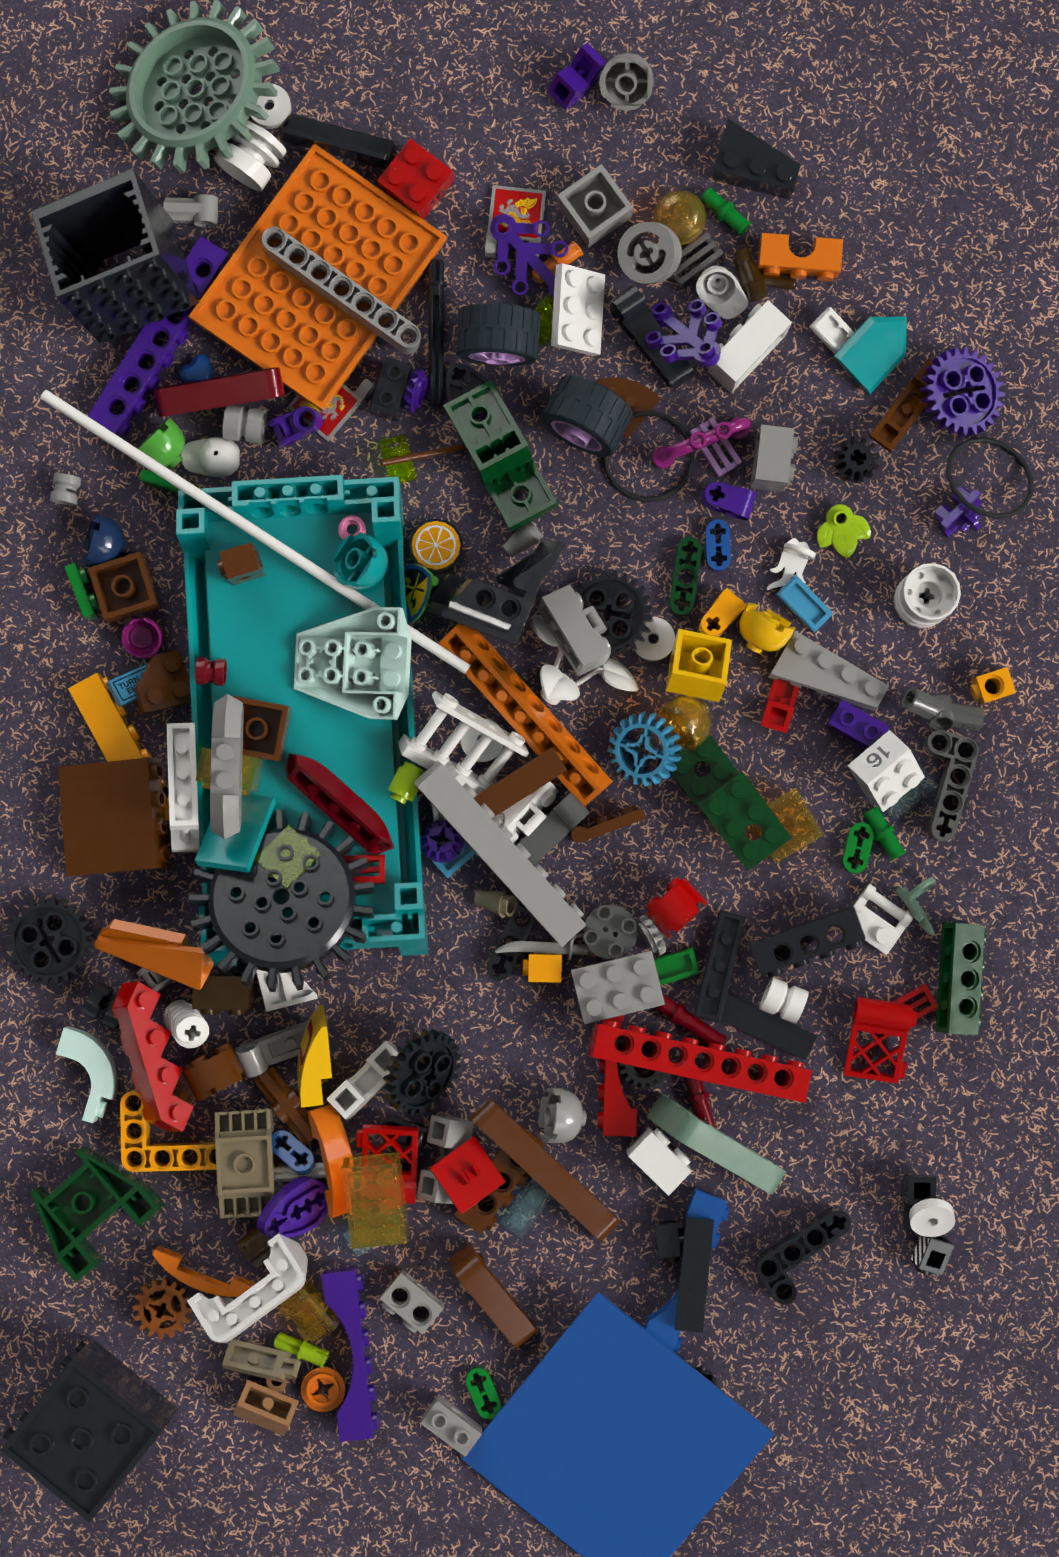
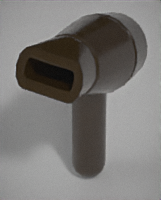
M748 248L740 249L734 254L733 261L740 286L748 302H757L765 298L768 294L767 286L794 290L797 287V282L794 279L762 275L753 261Z

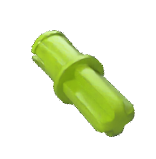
M282 1332L276 1336L274 1341L275 1348L297 1356L296 1360L298 1361L303 1359L321 1368L324 1367L330 1352L307 1343V1339L301 1341Z

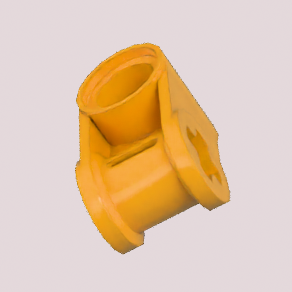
M726 588L703 616L699 624L700 633L720 637L728 626L740 616L747 604ZM717 622L716 629L711 631L707 629L708 623Z

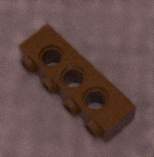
M520 1122L518 1123L542 1147L546 1145L539 1136ZM501 1148L491 1161L499 1173H506L510 1177V1182L506 1186H499L488 1195L494 1201L493 1206L489 1209H484L477 1203L462 1215L457 1209L454 1212V1216L480 1235L484 1229L487 1231L491 1230L498 1220V1217L495 1216L500 1207L506 1209L515 1196L511 1193L517 1184L522 1186L529 1177V1174L518 1164L512 1162L510 1156Z

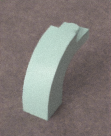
M70 1026L64 1027L56 1055L76 1060L87 1070L91 1080V1091L82 1120L94 1123L98 1121V1117L103 1118L107 1102L104 1101V1098H116L118 1090L117 1068L109 1050L99 1039L86 1031Z

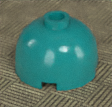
M357 532L358 535L347 536L339 545L334 557V561L338 562L334 575L338 582L347 587L358 590L369 589L377 585L384 577L388 565V556L381 542L365 533Z

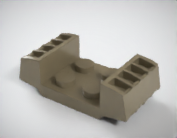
M271 1109L215 1112V1150L220 1219L260 1216L267 1203L277 1193V1188H275L272 1147L274 1123L273 1111Z

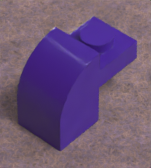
M589 43L584 44L579 49L572 63L556 74L546 92L564 110L576 104L598 82L601 76L599 73L606 61Z

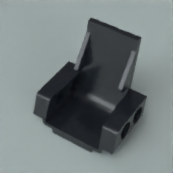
M542 539L535 551L497 575V583L509 587L507 591L471 578L466 580L447 573L439 580L438 585L431 590L428 612L499 640L517 645L531 607L534 604L539 586L567 544ZM458 585H462V586L459 588V590L454 594L455 588H456ZM483 595H487V601L480 605V598Z

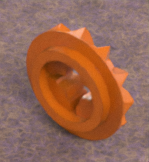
M326 1366L323 1368H313L304 1377L301 1385V1394L304 1402L311 1409L319 1412L331 1411L339 1406L346 1390L343 1377H341L336 1369ZM318 1379L324 1385L333 1383L328 1389L329 1399L323 1392L313 1394L319 1388Z

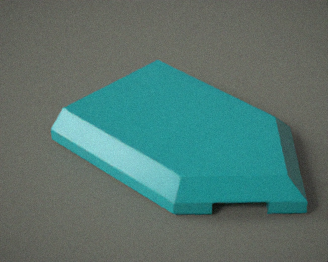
M869 317L833 355L867 394L870 395L906 356L907 317Z

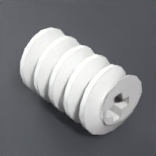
M176 1000L166 1007L163 1021L178 1044L186 1048H195L206 1041L209 1035V1026L199 1011L192 1009V1004L185 1000Z

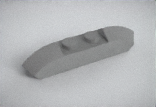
M229 694L214 702L211 742V831L224 840L240 832L242 806L243 703Z

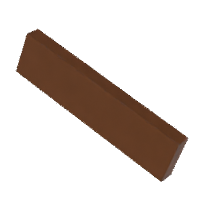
M551 747L479 793L473 799L480 806L485 803L497 816L567 771V768L554 748Z

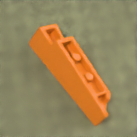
M117 919L112 920L107 928L103 927L94 942V946L98 950L197 990L202 989L214 965L209 954L206 955L202 948L193 947L186 934Z

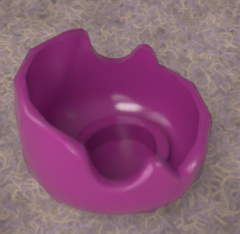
M147 617L131 619L121 631L123 647L126 652L136 658L151 657L157 653L162 645L163 633L160 626L154 620Z

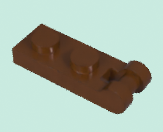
M635 805L620 810L622 815L620 817L611 819L610 815L594 820L596 825L590 828L575 827L571 831V838L576 843H582L646 819L643 808L637 810Z

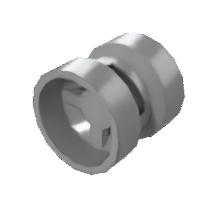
M54 473L53 482L55 488L51 492L50 501L77 506L78 496L76 491L81 485V478L64 473Z

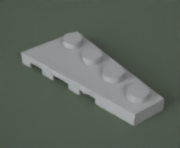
M797 631L793 633L768 677L791 682L790 685L800 688L804 686L816 690V693L825 696L829 694L841 698V700L872 711L878 708L889 688L887 684Z

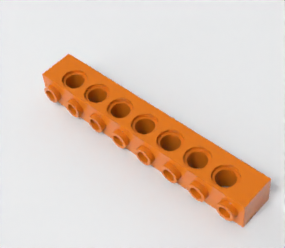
M458 624L438 643L470 664L465 673L467 677L516 732L525 739V742L538 756L549 748H554L567 768V771L557 778L584 806L590 803L613 782L479 631Z

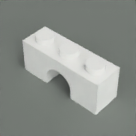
M385 1041L366 1059V1064L354 1076L345 1080L327 1098V1101L344 1119H351L387 1084L383 1077L390 1072L385 1067L393 1064L390 1057L399 1054L397 1047L391 1041Z

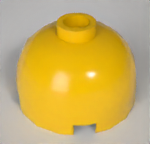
M748 603L739 620L740 633L748 641L746 646L757 653H761L762 650L769 652L777 651L785 646L796 628L790 627L791 623L771 610L766 608L767 612H760L756 610L757 604Z

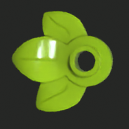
M836 504L828 510L826 522L817 531L819 547H827L833 544L836 551L845 558H849L854 553L857 539H869L871 537L870 527L864 517L853 515L852 510L843 504ZM840 513H843L845 516L842 523L836 521V517Z

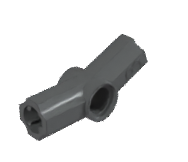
M911 687L906 691L902 699V708L928 719L929 725L933 730L946 731L956 727L980 731L983 726L985 717L983 708L953 703L952 698L947 695L932 696Z

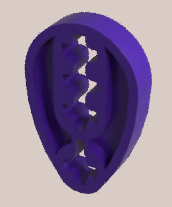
M308 1176L292 1180L267 1203L257 1220L258 1231L270 1238L277 1234L290 1238L314 1229L323 1221L328 1212L324 1193L325 1190H328L322 1182Z

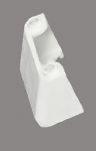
M277 1234L270 1239L268 1244L271 1247V1254L269 1258L263 1261L270 1274L236 1299L230 1297L221 1298L220 1296L208 1299L198 1292L187 1300L211 1340L219 1343L231 1341L303 1287L306 1281L308 1258L298 1242L281 1234Z

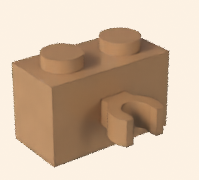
M266 1379L265 1387L247 1380L233 1415L284 1436L299 1401L281 1394L287 1385V1379H284L280 1386H274L271 1380Z

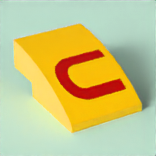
M318 1005L310 1017L300 1044L297 1080L301 1108L323 1105L321 1079L332 1078L328 1030L323 1005Z

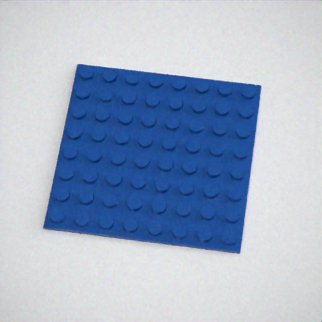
M597 1292L483 1430L482 1435L467 1456H462L461 1459L582 1557H671L771 1439L774 1432L600 1292Z

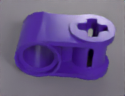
M303 406L270 420L268 425L273 428L279 441L277 443L278 448H284L296 443L305 436L317 432L323 425V416L317 409ZM310 412L313 416V422L310 426L306 427L303 423V418L305 414Z
M712 482L703 491L702 502L709 509L725 513L734 518L737 515V519L749 520L757 494L746 488L735 487L721 482ZM714 490H717L718 496L722 497L716 502L712 500L713 496L709 494Z

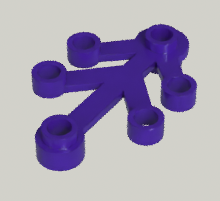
M500 214L496 216L490 225L492 236L498 240L497 260L494 263L495 272L501 276L507 275L510 272L511 265L507 261L510 243L517 250L516 280L512 284L514 293L523 296L529 291V284L527 282L528 262L549 285V294L554 298L555 275L535 254L555 255L562 258L568 253V245L562 240L554 243H524L517 234H536L538 237L543 238L550 232L549 224L544 220H539L536 223H516L510 215ZM501 223L508 224L507 232L501 233L499 231ZM539 224L546 225L545 233L539 234L537 232ZM558 244H563L565 246L564 253L557 254L555 247ZM500 262L507 264L506 271H498L497 267ZM517 283H525L526 288L523 292L516 290Z
M696 299L689 304L688 308L691 313L689 328L674 316L670 305L664 302L655 304L651 315L661 328L668 326L677 334L661 336L659 331H651L645 337L650 349L655 350L662 347L660 354L664 362L671 363L675 360L695 359L701 366L710 367L720 360L721 348L716 343L718 329L722 326V321L717 312L708 313L704 317L707 331L704 341H702L698 336L702 318L707 312L703 300ZM690 345L692 348L677 350L676 346Z

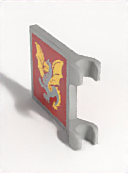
M493 185L485 257H496L497 240L490 232L492 220L500 214L510 215L516 223H536L539 220H543L546 191ZM501 223L499 231L501 233L507 232L508 224ZM542 224L537 226L539 234L542 233ZM517 234L524 242H541V237H538L536 234Z
M368 379L363 380L355 393L343 384L325 411H320L323 416V425L317 433L329 442L374 390L375 386ZM299 395L287 406L291 411L303 406L317 409ZM310 412L305 414L303 421L309 426L313 422V416Z

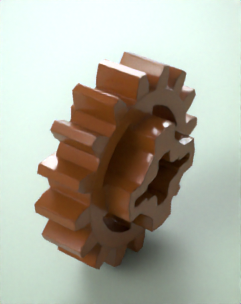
M164 1277L161 1284H159V1281L155 1278L151 1281L152 1287L147 1284L142 1287L145 1294L137 1293L135 1296L140 1303H136L132 1307L133 1310L139 1311V1314L134 1317V1321L141 1320L143 1322L139 1328L140 1330L146 1327L150 1329L148 1332L149 1337L157 1332L160 1340L164 1338L165 1333H168L169 1337L173 1338L176 1335L175 1329L182 1333L185 1329L183 1323H190L192 1318L187 1313H191L193 1310L188 1305L187 1300L193 1296H185L184 1293L187 1290V1286L181 1289L177 1287L179 1280L176 1279L172 1284H169L168 1277ZM166 1290L162 1296L151 1295L156 1291ZM175 1296L179 1299L181 1308L177 1306ZM162 1303L167 1304V1311L164 1314L160 1312V1305ZM146 1309L150 1311L152 1320L148 1317ZM164 1321H176L171 1325L161 1326Z

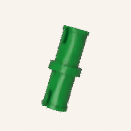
M712 187L707 189L700 198V201L717 215L716 218L720 222L724 221L739 236L744 234L751 225V222L734 208L735 205L731 201L727 202Z
M877 806L863 814V817H865L876 835L874 839L880 841L890 861L906 853L893 833L895 829L893 826L890 827Z

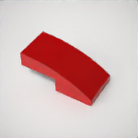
M773 679L760 726L787 733L800 687L790 685L791 682L782 679Z

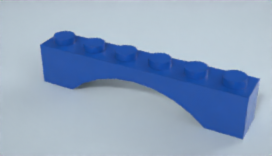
M694 1187L685 1214L687 1217L714 1220L711 1247L715 1249L720 1238V1233L717 1232L720 1221H726L730 1207L726 1206L728 1201L724 1197ZM678 1290L665 1305L647 1316L643 1327L674 1353H678L683 1339L679 1336L681 1330H675Z

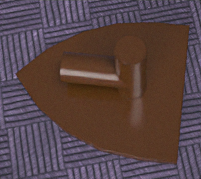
M615 377L596 379V383L603 385L623 398L633 412L652 410L661 400L652 390L636 381ZM646 416L633 418L623 437L628 439Z

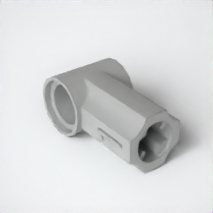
M199 194L194 196V198H165L163 208L174 223H191L206 228V225H208V228L217 226L218 197Z

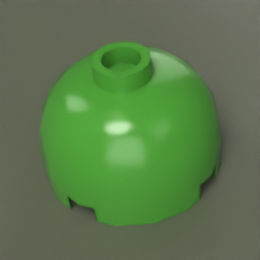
M168 418L138 448L146 455L172 470L183 460L180 454L185 448V438L178 425L171 418Z

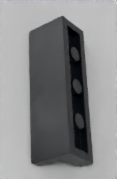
M290 114L287 127H283L281 132L284 142L309 149L313 144H316L331 155L387 169L395 145L392 140L295 114Z

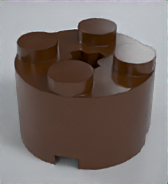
M229 1043L181 1067L197 1103L247 1077L236 1053Z

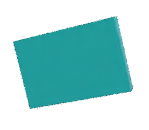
M242 793L240 832L225 840L211 831L210 820L195 858L196 864L198 866L249 873L276 804L274 798Z

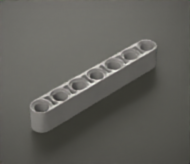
M270 227L264 231L262 235L263 250L270 259L400 352L412 354L418 350L421 333L416 325L282 229ZM276 238L281 240L282 243L279 247L272 248L268 245V242ZM295 254H299L304 257V260L299 264H294L290 261V258ZM317 270H322L327 275L324 279L317 280L312 277V274ZM339 286H344L349 292L344 296H339L334 290ZM361 302H367L371 305V309L366 312H361L356 307ZM383 318H389L393 321V325L389 328H384L379 325V321ZM404 334H411L416 340L411 344H406L401 340V337Z

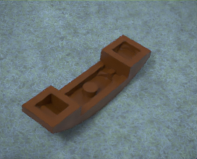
M929 358L869 435V438L889 453L892 452L928 404L922 402V399L927 397V393L920 391V388L927 386L922 377L930 375L926 371V367L933 365L932 360Z

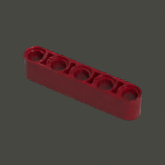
M280 367L153 389L159 417L285 395Z

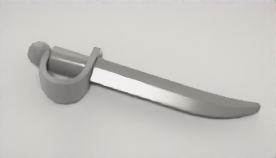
M577 933L563 947L554 942L515 941L495 950L496 953L533 952L567 954V960H571L572 955H595L589 950L587 944H573L575 938L584 936L582 933Z

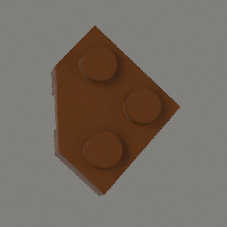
M179 649L155 654L148 661L145 671L134 687L141 715L191 703L190 683Z

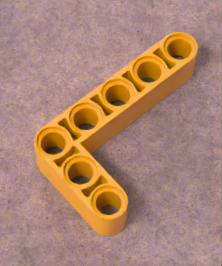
M136 1089L123 1095L120 1102L121 1161L125 1169L131 1172L217 1170L216 1161L212 1157L215 1142L150 1144V1122L144 1119L142 1100L141 1107L138 1110L131 1108L129 1105L131 1095H135L141 1100L140 1093H137ZM131 1123L140 1125L142 1129L140 1137L131 1135L129 1131ZM191 1149L197 1153L198 1159L196 1163H189L185 1159L186 1150ZM159 1150H165L170 1155L168 1164L159 1162L157 1158ZM132 1151H138L142 1155V1163L140 1165L131 1162L130 1153Z

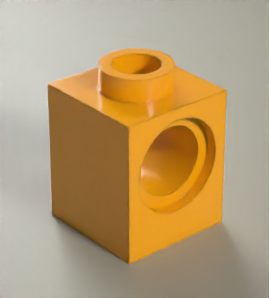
M1008 667L971 679L973 683L970 685L971 695L974 700L979 701L980 705L1016 693ZM987 680L995 682L997 686L995 694H990L986 691L985 683Z
M529 954V959H523V976H528V982L561 983L562 954Z

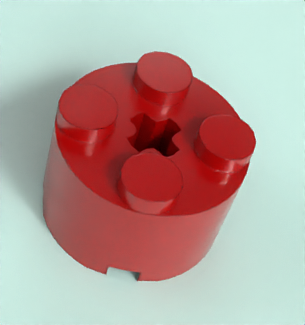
M676 877L666 886L667 893L661 899L657 895L645 906L648 910L646 916L654 922L658 930L667 939L672 937L669 933L671 930L674 929L676 933L679 932L699 913L698 905L700 903L704 907L708 903L686 878L681 880L679 877Z

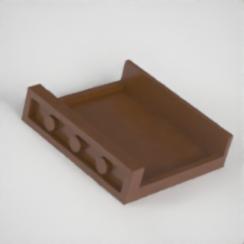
M146 757L58 767L66 877L168 868L170 851L166 844L168 825L164 818L166 798L162 791L164 771L160 758Z

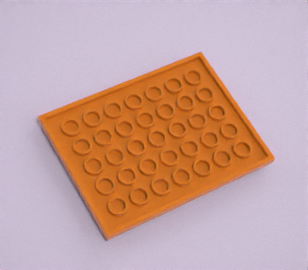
M313 144L200 299L199 303L192 310L189 319L260 369L280 367L283 385L324 412L378 335L270 259L263 250L262 235L264 231L270 227L282 229L395 311H397L427 269L429 262L435 258L445 244L447 236L322 148ZM274 238L268 242V245L272 248L279 247L282 242L281 240ZM295 254L290 258V261L294 264H299L304 260V257L299 254ZM317 270L312 274V277L321 280L327 274L322 270ZM339 286L334 292L339 296H344L349 290L344 286ZM361 302L356 308L361 312H366L371 309V305L367 302ZM381 319L379 325L385 327L390 319Z

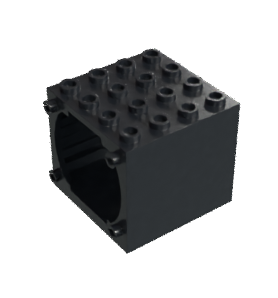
M130 169L31 211L56 298L100 344L111 342L125 333L138 331L142 326L162 321L166 316L178 311H186L191 306L199 303L174 221L134 169ZM140 245L146 255L134 260L128 256V262L103 273H96L98 268L104 265L103 260Z
M94 1339L88 1344L82 1340L75 1348L78 1354L73 1359L69 1355L64 1358L60 1363L65 1368L32 1411L28 1413L26 1410L19 1418V1421L22 1423L16 1431L9 1427L2 1437L7 1442L0 1449L89 1523L162 1433L178 1409Z

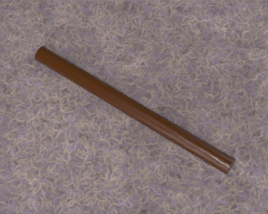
M464 444L382 459L380 460V465L383 467L465 451L467 449Z

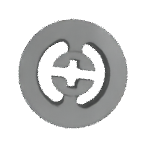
M643 222L633 225L623 234L618 245V261L621 269L630 279L638 283H658L668 279L675 273L681 261L682 249L679 238L670 227L662 223ZM650 232L659 237V241L645 240L643 241L644 243H638L635 247L638 239L646 233ZM649 248H652L653 253L647 258L646 253L649 252ZM665 257L662 266L653 273L645 272L640 267V264L644 266L656 265L655 262H661Z

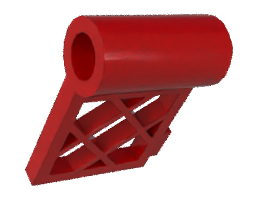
M856 997L843 1075L898 1084L899 1078L904 1079L907 1062L902 1060L907 1035L911 1027L915 1028L917 1022V1011H913V1006L910 1004ZM857 1032H870L874 1039L861 1047L856 1040ZM890 1035L900 1037L899 1045L890 1051L881 1042ZM879 1044L885 1054L872 1062L866 1051ZM861 1054L869 1063V1065L861 1070L851 1069L852 1060ZM889 1058L894 1064L893 1075L881 1073L876 1066Z
M363 1124L362 1130H357V1147H362L361 1179H356L355 1196H360V1201L416 1204L419 1127ZM380 1134L385 1141L376 1148L368 1140V1135ZM400 1135L412 1136V1143L405 1149L395 1141ZM389 1144L399 1152L391 1160L381 1153ZM375 1156L385 1164L380 1169H368V1161ZM404 1157L411 1164V1171L399 1170L394 1164Z

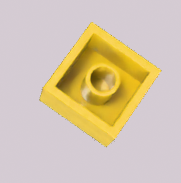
M678 629L671 652L666 691L720 702L727 683L732 640Z

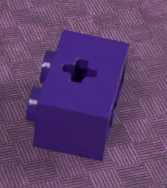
M844 700L837 703L825 725L827 728L864 749H868L887 733L890 728L888 725Z

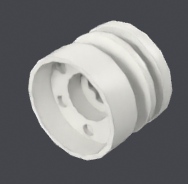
M247 120L244 125L249 129L253 139L248 142L236 133L231 137L236 145L228 143L233 156L228 159L218 150L214 156V161L239 182L253 190L262 191L271 178V173L264 164L273 168L278 167L279 160L277 158L282 159L287 152L285 147L270 132Z
M936 563L923 564L913 569L897 586L894 595L895 609L899 617L908 625L916 628H930L948 617L958 606L961 596L960 584L955 574L947 567ZM923 593L925 594V598L929 599V601L926 604H924V600L922 598H919V596Z

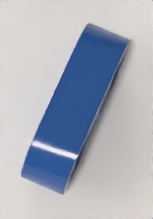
M720 519L711 521L705 530L706 563L709 569L715 572L724 571L731 562L730 528L725 521ZM715 525H719L720 530H725V534L720 536V543H716L715 535L710 534V531L714 530ZM716 548H720L721 557H726V561H723L721 566H717L715 561H711V558L716 555Z
M279 1130L272 1134L273 1154L294 1173L306 1175L314 1169L315 1159L313 1154L293 1135L284 1130ZM279 1139L281 1141L287 1139L286 1143L290 1151L288 1152L283 1147L277 1149L278 1145L276 1142ZM297 1154L301 1158L307 1156L308 1164L306 1166L301 1164L297 1167L298 1162L294 1155Z

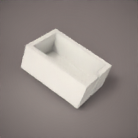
M769 300L763 306L758 303L748 314L749 318L745 322L746 324L743 326L739 323L733 329L725 346L722 343L719 344L721 348L720 360L708 369V373L730 393L787 335L788 329L792 324Z

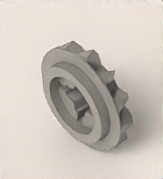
M646 915L638 917L639 924H637V928L643 941L652 953L661 956L666 952V946L658 928Z

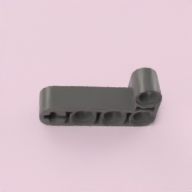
M937 730L929 733L923 743L924 749L928 754L946 760L927 832L932 840L944 842L951 840L957 831L979 748L977 743L971 738L944 730ZM934 736L941 737L944 742V746L940 751L932 747L931 742ZM961 743L966 744L970 749V754L967 758L961 757L958 753V747ZM953 770H958L962 774V781L959 785L951 781L950 775ZM946 796H951L955 801V807L951 811L943 806V800ZM939 813L945 816H952V819H945L944 828L948 830L947 833L941 834V836H939L940 831L936 830V826L943 824L944 817H939Z
M570 793L529 836L526 835L517 845L521 843L531 854L528 860L535 866L590 812Z

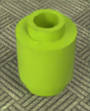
M405 761L402 767L399 766L388 788L392 792L390 798L404 805L407 800L413 802L419 790L413 782L425 771Z

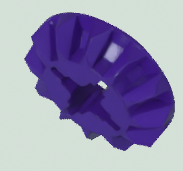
M416 369L411 373L404 396V407L408 412L414 413L423 403L427 389V377L424 370Z
M435 820L434 823L426 826V830L421 835L422 850L429 859L435 862L445 863L455 859L461 853L464 846V839L447 820ZM445 832V837L452 843H443L442 847L439 848V844L433 838H440L442 833Z

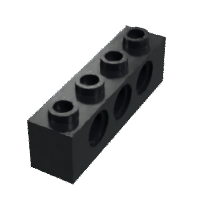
M855 906L753 941L750 943V947L760 975L767 973L768 978L784 973L783 968L793 964L794 969L810 964L809 959L819 955L820 960L836 955L835 950L845 946L848 951L862 946L861 941L866 939ZM831 927L840 928L843 932L842 939L836 942L831 941L827 937V930ZM805 936H812L817 942L816 948L810 951L805 950L801 946V939ZM779 945L787 946L791 952L790 957L784 960L779 959L775 954V948Z

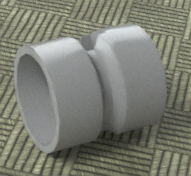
M227 406L223 420V439L239 442L244 437L246 442L262 445L267 423L266 409L253 408L246 412L243 406Z

